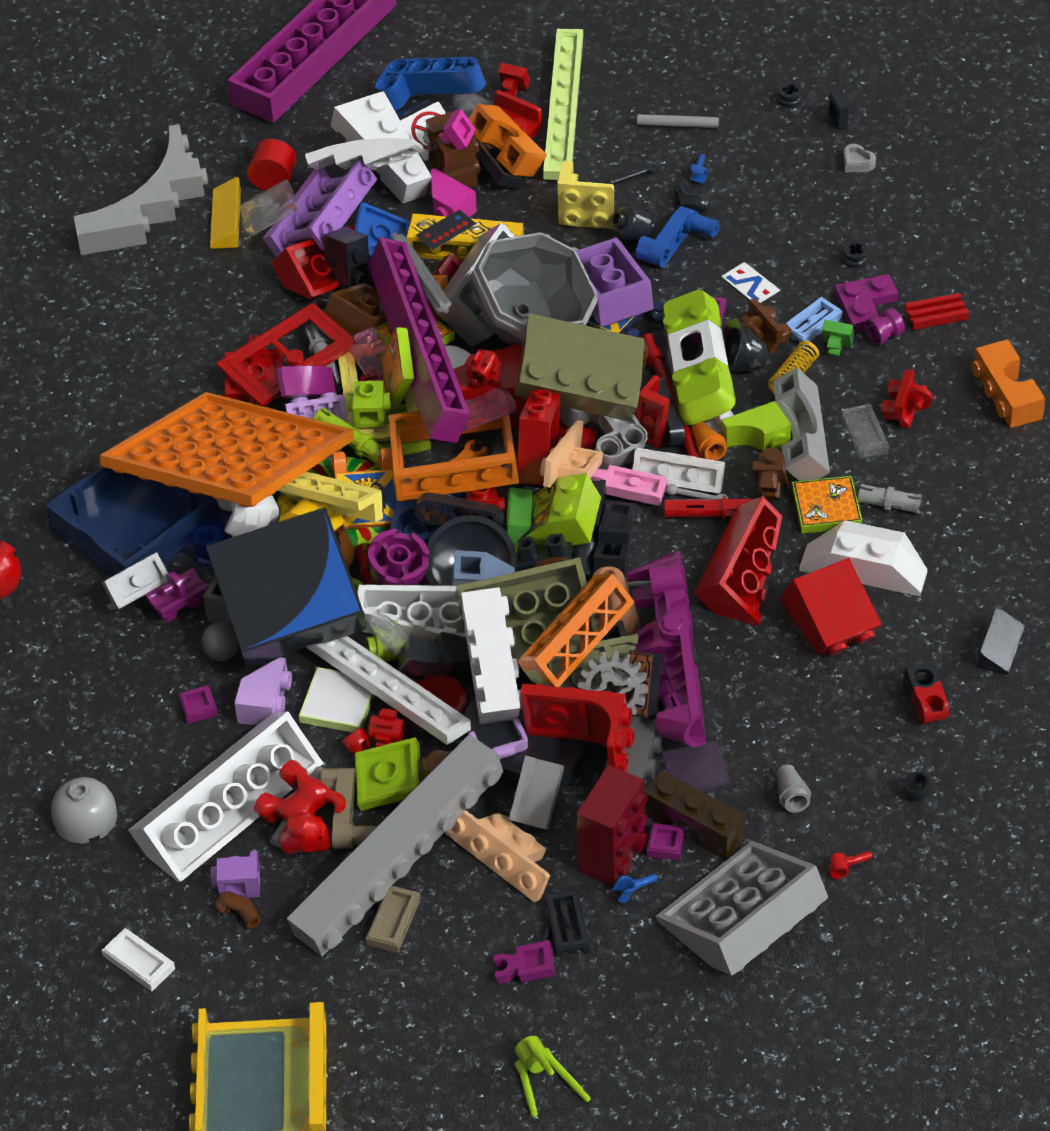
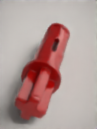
M723 496L722 499L665 500V518L723 517V520H726V517H733L738 506L754 499H726V496Z

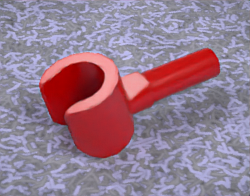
M868 851L848 857L843 853H835L831 858V864L828 866L831 878H845L849 874L848 866L872 859V853Z

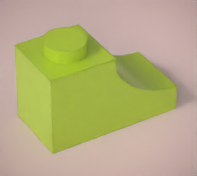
M773 401L721 420V436L725 438L727 448L743 445L755 447L761 451L767 448L779 450L782 449V445L791 440V423L777 403Z

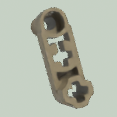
M322 768L320 781L329 789L341 793L346 799L345 809L341 813H336L334 807L333 849H354V845H360L378 826H354L355 768Z

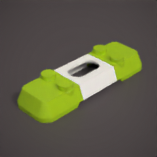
M696 290L667 301L663 307V325L677 410L683 424L694 425L730 411L736 401L722 335L719 306L713 297L702 290ZM700 333L704 348L702 355L691 361L683 360L681 340L690 334Z

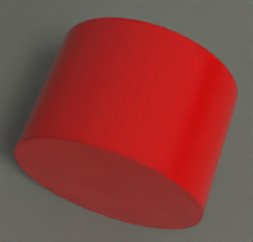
M266 139L260 141L254 148L247 170L249 180L259 189L268 192H279L286 189L290 184L297 161L295 151L288 144L280 140Z

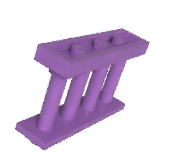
M359 158L347 175L330 178L324 168L314 169L263 239L276 257L286 247L295 245L298 241L312 238L321 250H325L324 234L343 227L377 178L371 169L364 164L363 158Z

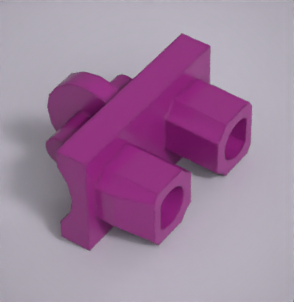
M191 568L180 575H177L174 571L166 574V583L145 594L148 603L168 623L177 618L178 610L185 606L194 608L203 603V596L209 586Z

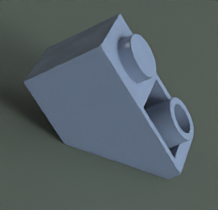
M455 550L452 566V586L514 573L515 568L487 552Z

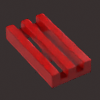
M960 293L905 303L904 311L913 330L968 320L969 311L965 309V302L961 301L962 296Z

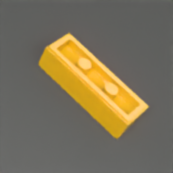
M235 177L213 189L211 249L238 247L241 199L239 177Z

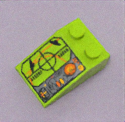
M583 473L559 477L550 488L545 487L533 495L531 527L521 538L532 537L535 539L536 545L546 544L547 537L551 534L562 533L566 542H572V545L591 543L601 496L588 474ZM519 540L514 544L516 554Z

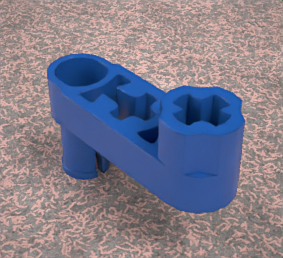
M680 206L656 239L646 236L640 238L635 251V258L663 268L683 242L688 232L696 231L714 238L718 233L720 221L698 215L697 211Z

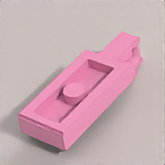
M609 465L608 469H597L590 478L591 481L606 480V495L660 506L668 478L613 465Z

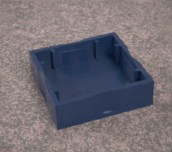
M102 466L93 474L76 482L45 505L51 530L111 576L155 552L158 553L162 563L165 565L221 523L218 503L213 496L202 493H190L187 489L176 486L168 487L154 480H142L138 476L128 473H116L113 469Z

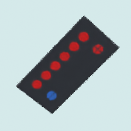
M459 209L416 234V236L434 250L475 226L476 223Z

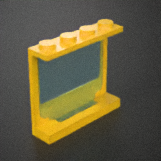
M324 1002L310 1003V1018L209 1023L206 1008L199 1009L198 1023L192 1024L193 1044H198L197 1052L191 1054L192 1073L197 1074V1081L190 1084L191 1104H196V1113L189 1115L190 1131H326V1015Z

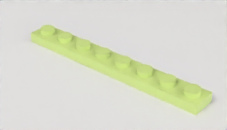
M557 29L545 149L547 156L544 160L543 170L544 179L547 180L559 179L562 161L573 162L583 29Z

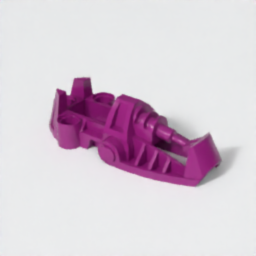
M677 551L627 571L629 582L650 579V583L632 589V595L636 608L655 607L656 621L645 625L635 633L638 634L639 638L635 650L662 654L658 700L663 702L665 710L659 712L656 717L658 736L690 747H699L706 743L698 668L693 659V651H695L693 624L681 551ZM672 696H673V699H674V702H675L676 707L673 706V704H672V701H671V697H672Z

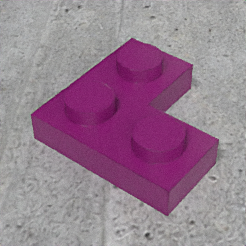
M889 274L835 285L834 294L848 324L853 325V332L864 330V322L873 316L880 317L875 306L898 301V291Z

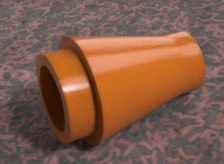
M705 422L694 424L691 427V433L695 439L699 454L703 459L717 461L725 455L727 447L723 436L707 426Z

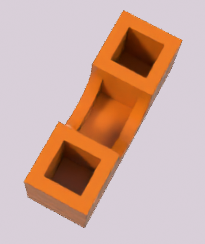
M477 104L469 117V121L476 129L473 135L480 142L492 144L501 150L496 159L512 175L534 177L547 154L499 106Z
M1007 339L976 348L975 360L972 361V371L974 376L980 378L983 383L987 397L992 398L999 417L1004 418L1008 426L1013 428L1042 420L1045 397L1033 379L1022 382L1014 381L1018 379L1020 357Z

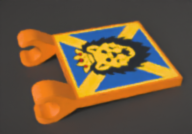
M392 449L380 450V455L378 456L380 470L347 472L344 452H333L330 464L334 479L379 489L382 494L383 519L375 523L343 515L344 523L342 527L357 529L391 526L398 502Z

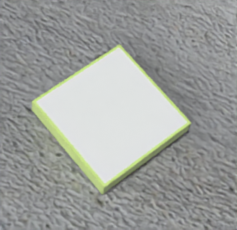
M317 667L300 711L299 721L300 723L355 732L364 727L375 695L341 671Z

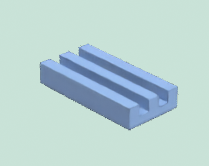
M820 297L786 322L792 330L790 339L793 341L798 339L799 343L801 341L811 342L822 333L824 319L837 322L842 318V310L823 297ZM825 307L823 311H821L819 314H816L818 311ZM808 320L807 323L802 325L800 328L796 329L798 326H800L802 323Z

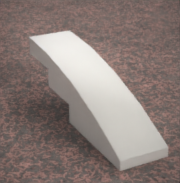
M376 138L331 145L307 153L305 156L308 165L316 170L334 163L344 170H348L353 167L359 158H363L366 166L376 170L421 152L424 149L414 139Z

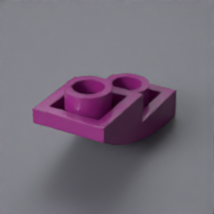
M288 366L277 368L281 397L295 399L311 396L320 398L325 393H336L332 367Z

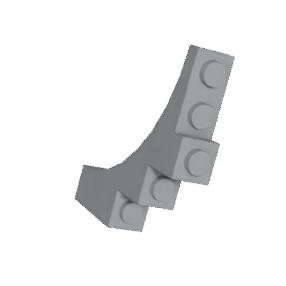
M179 124L169 126L167 153L159 169L144 185L115 204L94 212L74 216L81 255L147 244L145 233L150 232L149 224L176 220L175 208H180L178 200L205 196L203 185L208 184L206 168L200 169L198 158H192L191 152L185 153V151L190 150L187 134H181Z

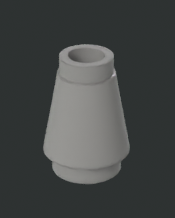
M792 765L781 766L776 771L780 804L789 812L803 811L810 804L811 791Z

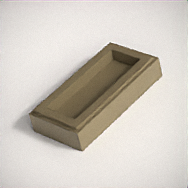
M391 886L382 899L366 936V945L399 953L420 903V893Z

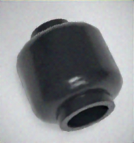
M626 204L621 206L611 218L613 234L620 240L637 245L642 236L650 237L652 235L654 223L647 210Z

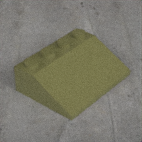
M529 313L514 396L527 399L530 391L548 390L551 393L560 394V406L630 421L638 406L642 381L644 339Z
M578 557L456 586L455 595L465 630L461 593L500 587L501 597L507 596L509 615H505L507 628L512 627L514 646L510 647L512 659H515L517 656H522L586 586L587 581L581 558ZM595 613L589 617V632H596L598 629ZM573 635L569 639V647L580 645V635Z

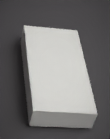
M126 928L102 949L103 957L150 991H153L175 970L173 961Z

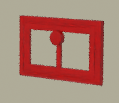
M311 303L218 361L216 366L259 406H264L281 395L278 378L263 386L240 365L241 362L268 345L273 344L286 356L287 363L291 366L326 367L357 347L358 341L319 307ZM310 320L334 342L304 361L302 351L297 349L289 351L278 339Z

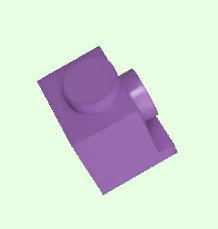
M250 851L249 857L231 856L228 858H217V866L211 867L212 887L218 886L219 894L224 891H231L247 898L260 897V865L257 851Z

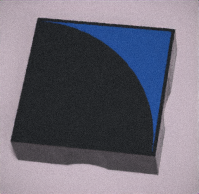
M326 507L206 546L247 669L288 656L303 647L327 643L367 629L362 605Z

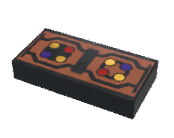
M630 650L629 663L634 664L638 661L641 663L638 673H647V680L642 682V684L649 686L648 693L641 694L646 698L644 705L635 704L638 710L637 714H632V716L648 719L656 718L662 654ZM635 687L631 691L626 692V701L632 697Z

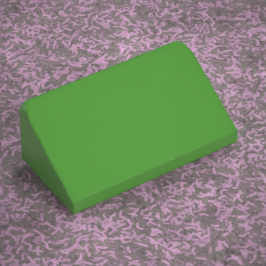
M510 487L506 503L504 530L511 538L513 544H515L531 527L532 490Z

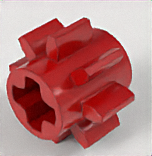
M478 350L475 355L470 354L464 364L468 367L465 372L468 380L479 387H489L491 382L497 383L502 374L499 370L502 363L499 362L498 356L488 350Z
M383 708L382 711L380 710L379 716H371L368 737L369 739L377 740L376 747L403 740L405 719L397 718V710Z

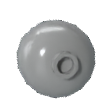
M79 777L67 781L56 791L51 803L52 822L60 837L73 843H90L89 839L95 838L98 835L101 839L113 829L118 817L112 793L105 784L94 778Z

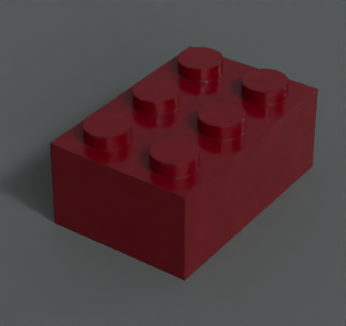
M610 765L606 767L577 812L580 873L610 886H614L621 876H627L632 865L633 856L636 852L640 853L643 850L647 841V834H645L647 815L644 814L647 795L644 794V779Z

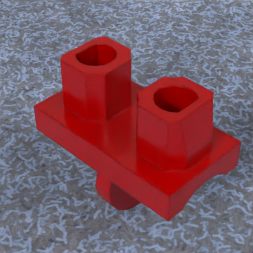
M905 370L902 379L889 381L888 394L890 399L893 400H883L881 406L885 420H898L901 428H910L915 411L919 412L921 409H927L933 402V395L927 386H918L914 382V370Z

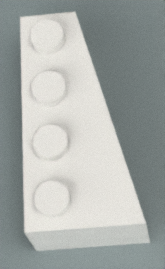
M384 91L334 107L331 127L336 132H340L346 138V142L376 138L410 139ZM419 153L376 169V172L380 175V180L402 203L427 196L432 176Z
M359 585L358 597L367 624V629L361 632L399 638H409L411 636L429 641H434L440 632L466 637L455 595L456 586Z

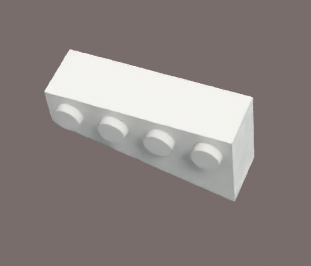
M500 587L461 593V606L479 724L513 720L519 716L522 703L520 697L521 690H517L515 679L519 678L518 663L516 658L512 659L510 647L514 646L512 627H506L505 615H509L507 596L501 597Z

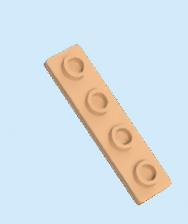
M577 420L571 428H568L565 436L559 439L557 446L551 448L548 457L543 458L540 467V476H544L543 487L550 488L559 477L587 473L589 478H591L602 464L603 452L581 448L583 421Z
M465 810L456 820L454 826L449 831L444 832L533 902L541 899L550 875L535 862L542 860L546 848L538 843L534 836L514 825L509 820V817L496 813L477 819Z

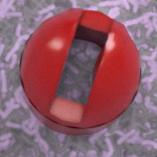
M363 727L341 741L345 748L354 755L356 752L368 750L370 745V739Z

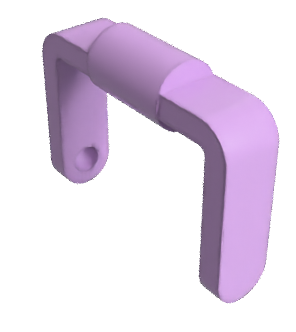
M518 717L513 719V724L520 741L494 747L492 750L498 754L499 759L515 755L528 748V738ZM474 731L468 733L477 739Z

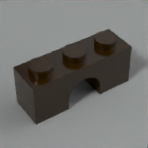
M663 770L644 791V794L647 795L644 814L649 819L658 824L676 826L679 821L687 823L697 833L699 846L724 860L729 859L745 839L746 815Z

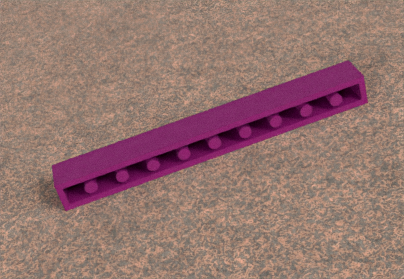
M379 237L368 267L392 334L396 327L408 330L414 373L411 388L429 438L436 441L457 443L470 416V412L406 242Z

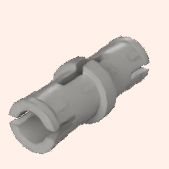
M865 484L860 486L858 503L884 507V510L888 511L897 509L916 514L919 513L921 494L897 491L895 487L890 486L888 489Z

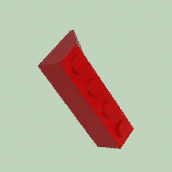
M763 496L737 507L694 592L714 614L754 626L759 625L761 622L762 614L759 613L760 603L765 602L767 590L764 589L766 576L771 574L773 565L770 563L771 551L776 550L783 517Z

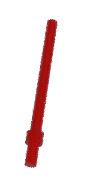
M646 333L642 338L648 346L647 362L654 369L656 376L664 377L676 405L675 392L664 365L665 357L663 352L657 347L653 335ZM683 424L685 430V442L683 445L687 455L702 458L689 425Z

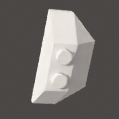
M846 520L808 543L799 567V571L811 573L850 558L862 584L916 596L921 595L927 575L926 566L904 532Z

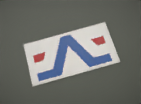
M745 262L721 276L746 297L757 299L760 303L780 291Z

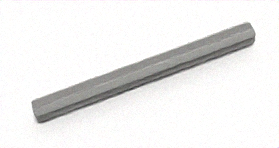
M393 233L391 235L392 240L406 242L424 293L437 313L442 311L444 314L448 313V307L451 306L449 298L403 234L397 235V233Z

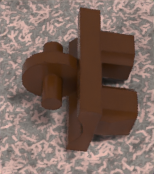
M749 299V309L746 315L741 318V323L767 344L769 354L775 353L780 343L788 342L792 330L787 323L779 324L775 320L777 317L776 311L771 306H762L757 299Z
M776 448L765 449L759 455L758 461H753L752 470L758 489L762 491L761 496L767 501H780L781 487H788L784 455Z

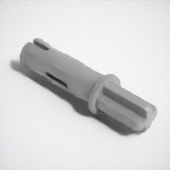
M310 322L309 325L305 326L310 342L309 350L311 354L314 355L331 344L330 340L325 337L324 332L315 324ZM333 361L326 367H332L335 389L339 392L343 389L342 380L336 363Z

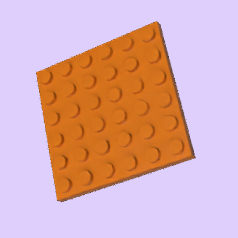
M205 392L100 455V464L102 467L113 469L116 473H128L136 475L142 480H154L168 487L176 486L187 489L190 493H202L213 496L216 500L239 503L241 507H254L269 495L274 494L301 474L324 461L333 452L341 450L352 442L353 429Z

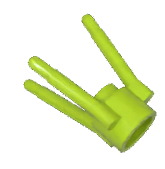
M537 1036L526 1037L516 1045L515 1053L519 1060L514 1065L520 1074L532 1117H537L538 1113L527 1073L528 1070L532 1073H539L545 1069L548 1075L552 1076L554 1068L585 1102L590 1101V1096L554 1058L549 1048L544 1047Z

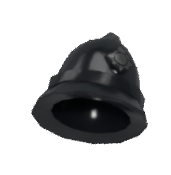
M738 318L729 320L722 331L729 372H752L770 364L772 357L768 352L767 344L753 333L752 330L743 326Z

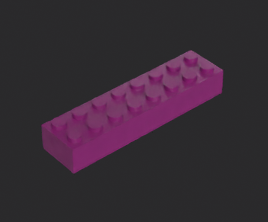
M312 0L227 80L231 105L274 123L397 5L396 0Z

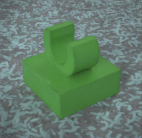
M824 319L822 337L823 342L828 343L829 355L839 356L842 346L852 347L854 339L853 325Z

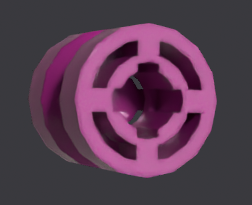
M893 308L883 311L880 317L873 316L864 322L867 337L876 346L886 343L890 336L895 338L902 335L905 331L901 315Z

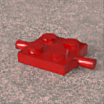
M253 335L248 337V343L253 340ZM264 348L241 362L240 365L260 384L265 386L278 378L277 368L284 367V354L278 349ZM225 352V357L233 352ZM225 375V397L249 401V403L258 405Z

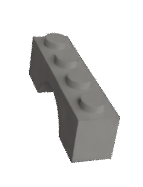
M796 367L773 381L775 401L791 423L793 440L782 445V454L785 459V469L799 481L815 480L830 473L818 386Z

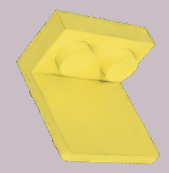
M562 161L558 179L559 225L612 229L614 185L579 182L578 174L574 173L573 162Z

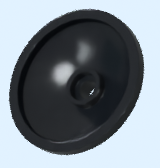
M473 515L451 519L441 525L428 541L429 565L426 577L431 586H452V566L455 550L487 552L515 568L517 556L514 544L507 532L490 519Z

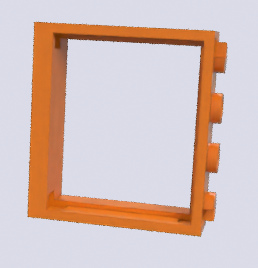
M507 397L466 403L470 416L461 434L502 428L505 453L405 468L402 443L432 438H429L420 410L389 415L393 471L398 501L418 499L420 495L428 492L446 495L519 484ZM500 405H502V407L493 408V406H500ZM404 420L405 422L396 423L395 421Z

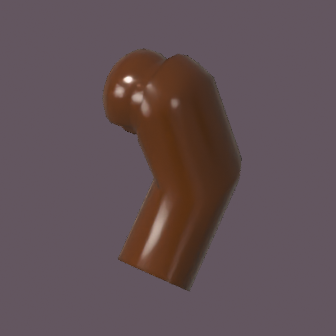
M224 891L219 894L220 898L214 902V906L219 913L226 915L231 909L238 912L249 929L257 927L262 921L251 900L247 897L231 891Z

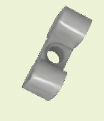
M561 407L560 419L566 426L572 427L577 420L583 421V425L593 421L598 423L606 434L598 439L594 451L603 452L602 464L598 469H608L609 465L624 467L634 462L636 448L644 449L647 432L635 415H633L630 421Z

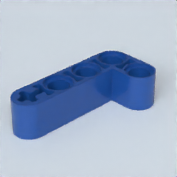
M475 57L397 59L386 66L375 83L377 93L384 91L395 111L403 107L411 95L470 94L482 90L486 85V81Z

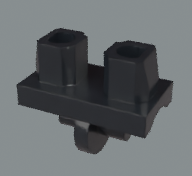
M562 533L551 534L547 537L546 544L536 545L535 539L532 537L520 538L516 555V572L534 568L536 564L550 557L572 559V542H566Z

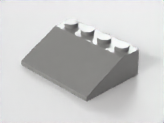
M750 841L656 915V918L661 925L709 966L732 976L736 972L741 971L758 954L767 950L784 933L789 932L805 916L815 911L821 903L828 899V895L816 865Z

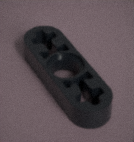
M660 377L658 394L670 399L664 441L668 447L683 445L685 442L683 422L664 377Z
M431 492L424 493L417 499L415 515L419 521L425 524L441 526L447 521L454 519L451 514L452 510L460 508L465 510L468 516L474 515V512L478 513L477 516L484 518L491 516L493 517V522L501 527L503 526L504 513L501 508L493 504ZM427 504L433 505L432 512L426 511ZM443 506L447 507L445 516L442 515Z

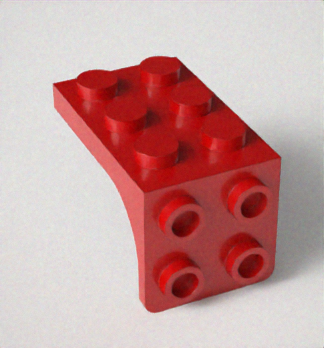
M522 684L520 697L527 735L592 741L607 747L609 765L627 772L629 756L626 753L627 749L632 748L634 745L635 730L630 728L632 708L627 707L626 694L583 690L573 687H553L542 684Z

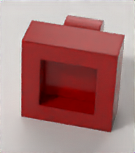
M501 63L498 73L502 82V89H505V93L516 96L518 89L527 91L530 85L527 69Z

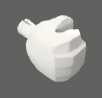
M269 495L254 507H241L239 503L217 500L221 509L232 512L224 530L226 533L233 535V537L278 523L280 519L279 508L272 495Z

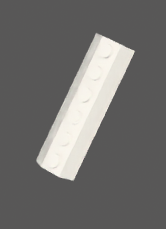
M288 711L273 713L128 831L150 860L177 882H181L260 817L254 812L253 808L261 794L268 792L281 799L293 789L279 776L280 769L286 762L291 759L296 760L309 774H312L317 766H321L324 763Z

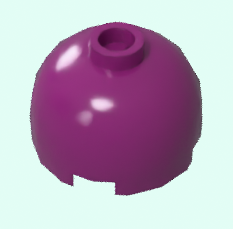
M397 529L387 530L373 538L367 553V569L373 581L378 585H417L422 581L428 569L429 550L425 542L414 533L409 536L404 533H397Z

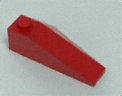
M355 225L350 226L348 228L354 230ZM314 239L286 247L271 262L283 286L308 299L330 293L340 285L325 261V250H321Z

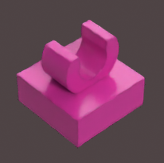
M462 109L452 112L447 123L444 124L443 130L445 132L439 133V137L444 144L452 142L457 150L468 146L476 129Z

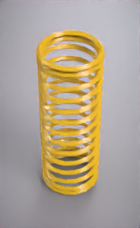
M801 341L774 376H772L768 382L772 393H774L773 380L781 377V373L786 374L784 370L788 373L797 367L805 374L818 358L819 350L812 342ZM801 345H809L810 347H812L816 352V356L811 349ZM801 348L809 350L814 357H811V355L808 352L802 350Z

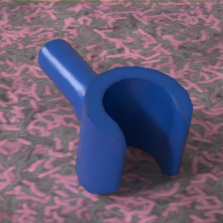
M700 154L697 163L691 165L692 175L690 180L701 184L705 182L708 175V168L702 167L705 160L704 154Z
M656 874L634 880L628 876H621L611 891L619 890L623 892L618 901L625 903L636 889L657 882L658 878Z

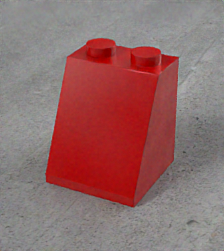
M515 344L495 352L499 362L502 363L499 368L502 374L497 383L491 382L489 387H479L472 384L468 380L467 375H465L468 368L465 365L453 369L466 403L507 397L511 428H519V418L525 406V398L514 396L521 357V344ZM500 405V406H493V408L502 407V405Z
M850 558L794 579L780 597L782 605L819 656L828 652L831 656L839 654L848 648L847 644L857 641L858 645L866 643L875 637L874 633L882 625Z

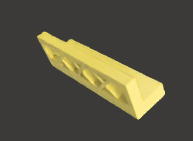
M305 472L292 480L291 483L277 490L280 491V494L288 495L296 503L302 498H308L327 503L332 512L375 523L383 519L382 494L379 489Z

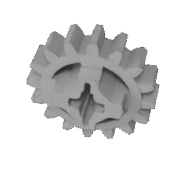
M614 650L611 658H608L604 651L601 652L600 661L591 657L588 662L591 669L586 667L581 669L580 674L584 678L579 679L577 687L585 690L624 694L635 687L632 697L626 701L627 707L632 708L633 715L637 714L638 710L635 704L644 705L646 698L641 694L648 693L649 686L642 684V682L647 680V673H638L641 663L639 661L634 664L629 663L630 654H626L623 659L619 658L618 650ZM615 667H618V668H621V669L625 670L626 673H623V672H621V671L615 669ZM601 671V680L591 685L594 675ZM609 681H612L614 686L619 685L617 691H614L612 687H607Z

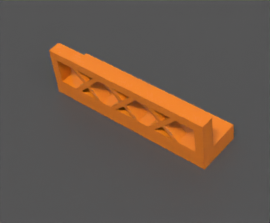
M613 573L595 575L517 662L524 671L537 670L549 686L560 687L634 604V600ZM614 591L621 600V604L615 610H608V596ZM593 613L600 614L599 628L596 632H589V617ZM573 635H580V650L576 654L569 653V639ZM553 657H561V671L554 676L546 665Z

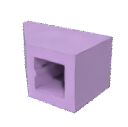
M277 658L241 679L234 703L238 723L258 725L269 715L284 712L285 690H290L292 683V672L287 671L286 658Z

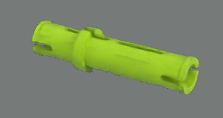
M325 407L316 412L313 418L315 420L353 429V441L347 445L352 447L358 456H365L378 465L380 450L386 448L374 441L375 438L370 434L365 435L341 418L332 414Z

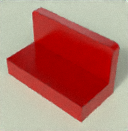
M653 375L639 393L635 417L647 432L646 443L659 448L665 440L670 399L658 394L660 377Z

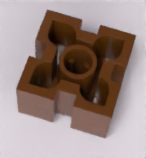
M452 112L425 119L426 136L429 139V144H427L428 161L432 168H436L468 188L478 186L477 174H480V165L476 158V153H479L476 138L472 137L466 148L457 150L452 142L444 144L439 137V133L445 132L443 130L444 124L447 123Z

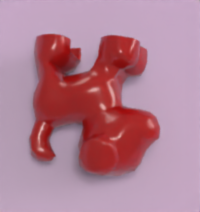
M291 759L282 766L279 776L291 788H296V790L286 799H280L265 792L257 798L253 810L266 822L274 824L279 818H283L287 822L286 827L279 836V845L284 853L324 852L332 846V834L321 817L314 814L328 802L334 805L336 813H341L345 809L346 799L341 793L329 789L322 781L313 778L299 762Z

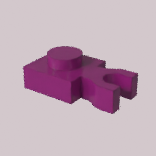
M549 940L516 947L517 955H493L497 968L507 966L502 971H495V978L498 984L507 983L516 976L520 977L522 983L555 976L553 950Z

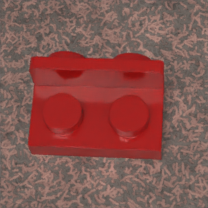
M497 90L494 93L495 104L493 106H499L531 139L542 129V111L540 107L501 90Z

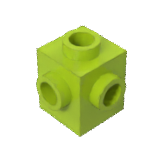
M384 381L354 382L353 394H348L349 412L353 411L355 428L385 427V410H391L390 392L385 393Z

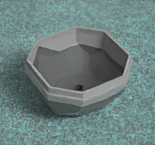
M542 232L492 240V242L486 245L472 272L471 283L487 324L503 342L509 345L521 344L523 346L529 313L586 326L598 301L597 293L576 250Z

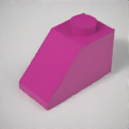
M436 168L431 170L433 211L435 216L447 217L460 209L470 218L477 212L476 193L474 190Z

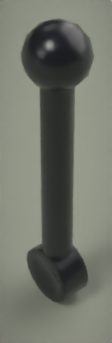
M649 163L644 169L614 179L611 177L607 178L605 184H613L615 186L617 183L646 173L650 175L655 174L656 165Z

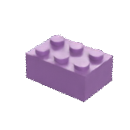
M618 238L576 251L597 293L598 301L591 314L601 327L654 309L651 281Z

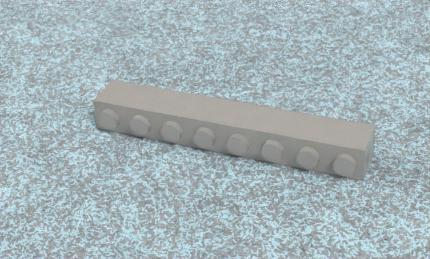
M469 734L289 915L287 921L293 934L320 956H323L329 949L336 947L341 941L342 936L353 925L358 924L363 919L365 912L375 902L382 900L387 894L388 889L399 878L404 877L409 872L413 863L421 855L428 853L434 842L444 832L449 831L454 826L461 814L466 809L473 807L479 796L489 786L494 785L499 780L504 771L498 754Z

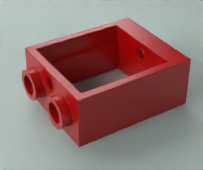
M548 390L530 391L519 418V483L543 486L544 476H540L542 460L548 457L551 448H555L559 441L560 394L551 393Z

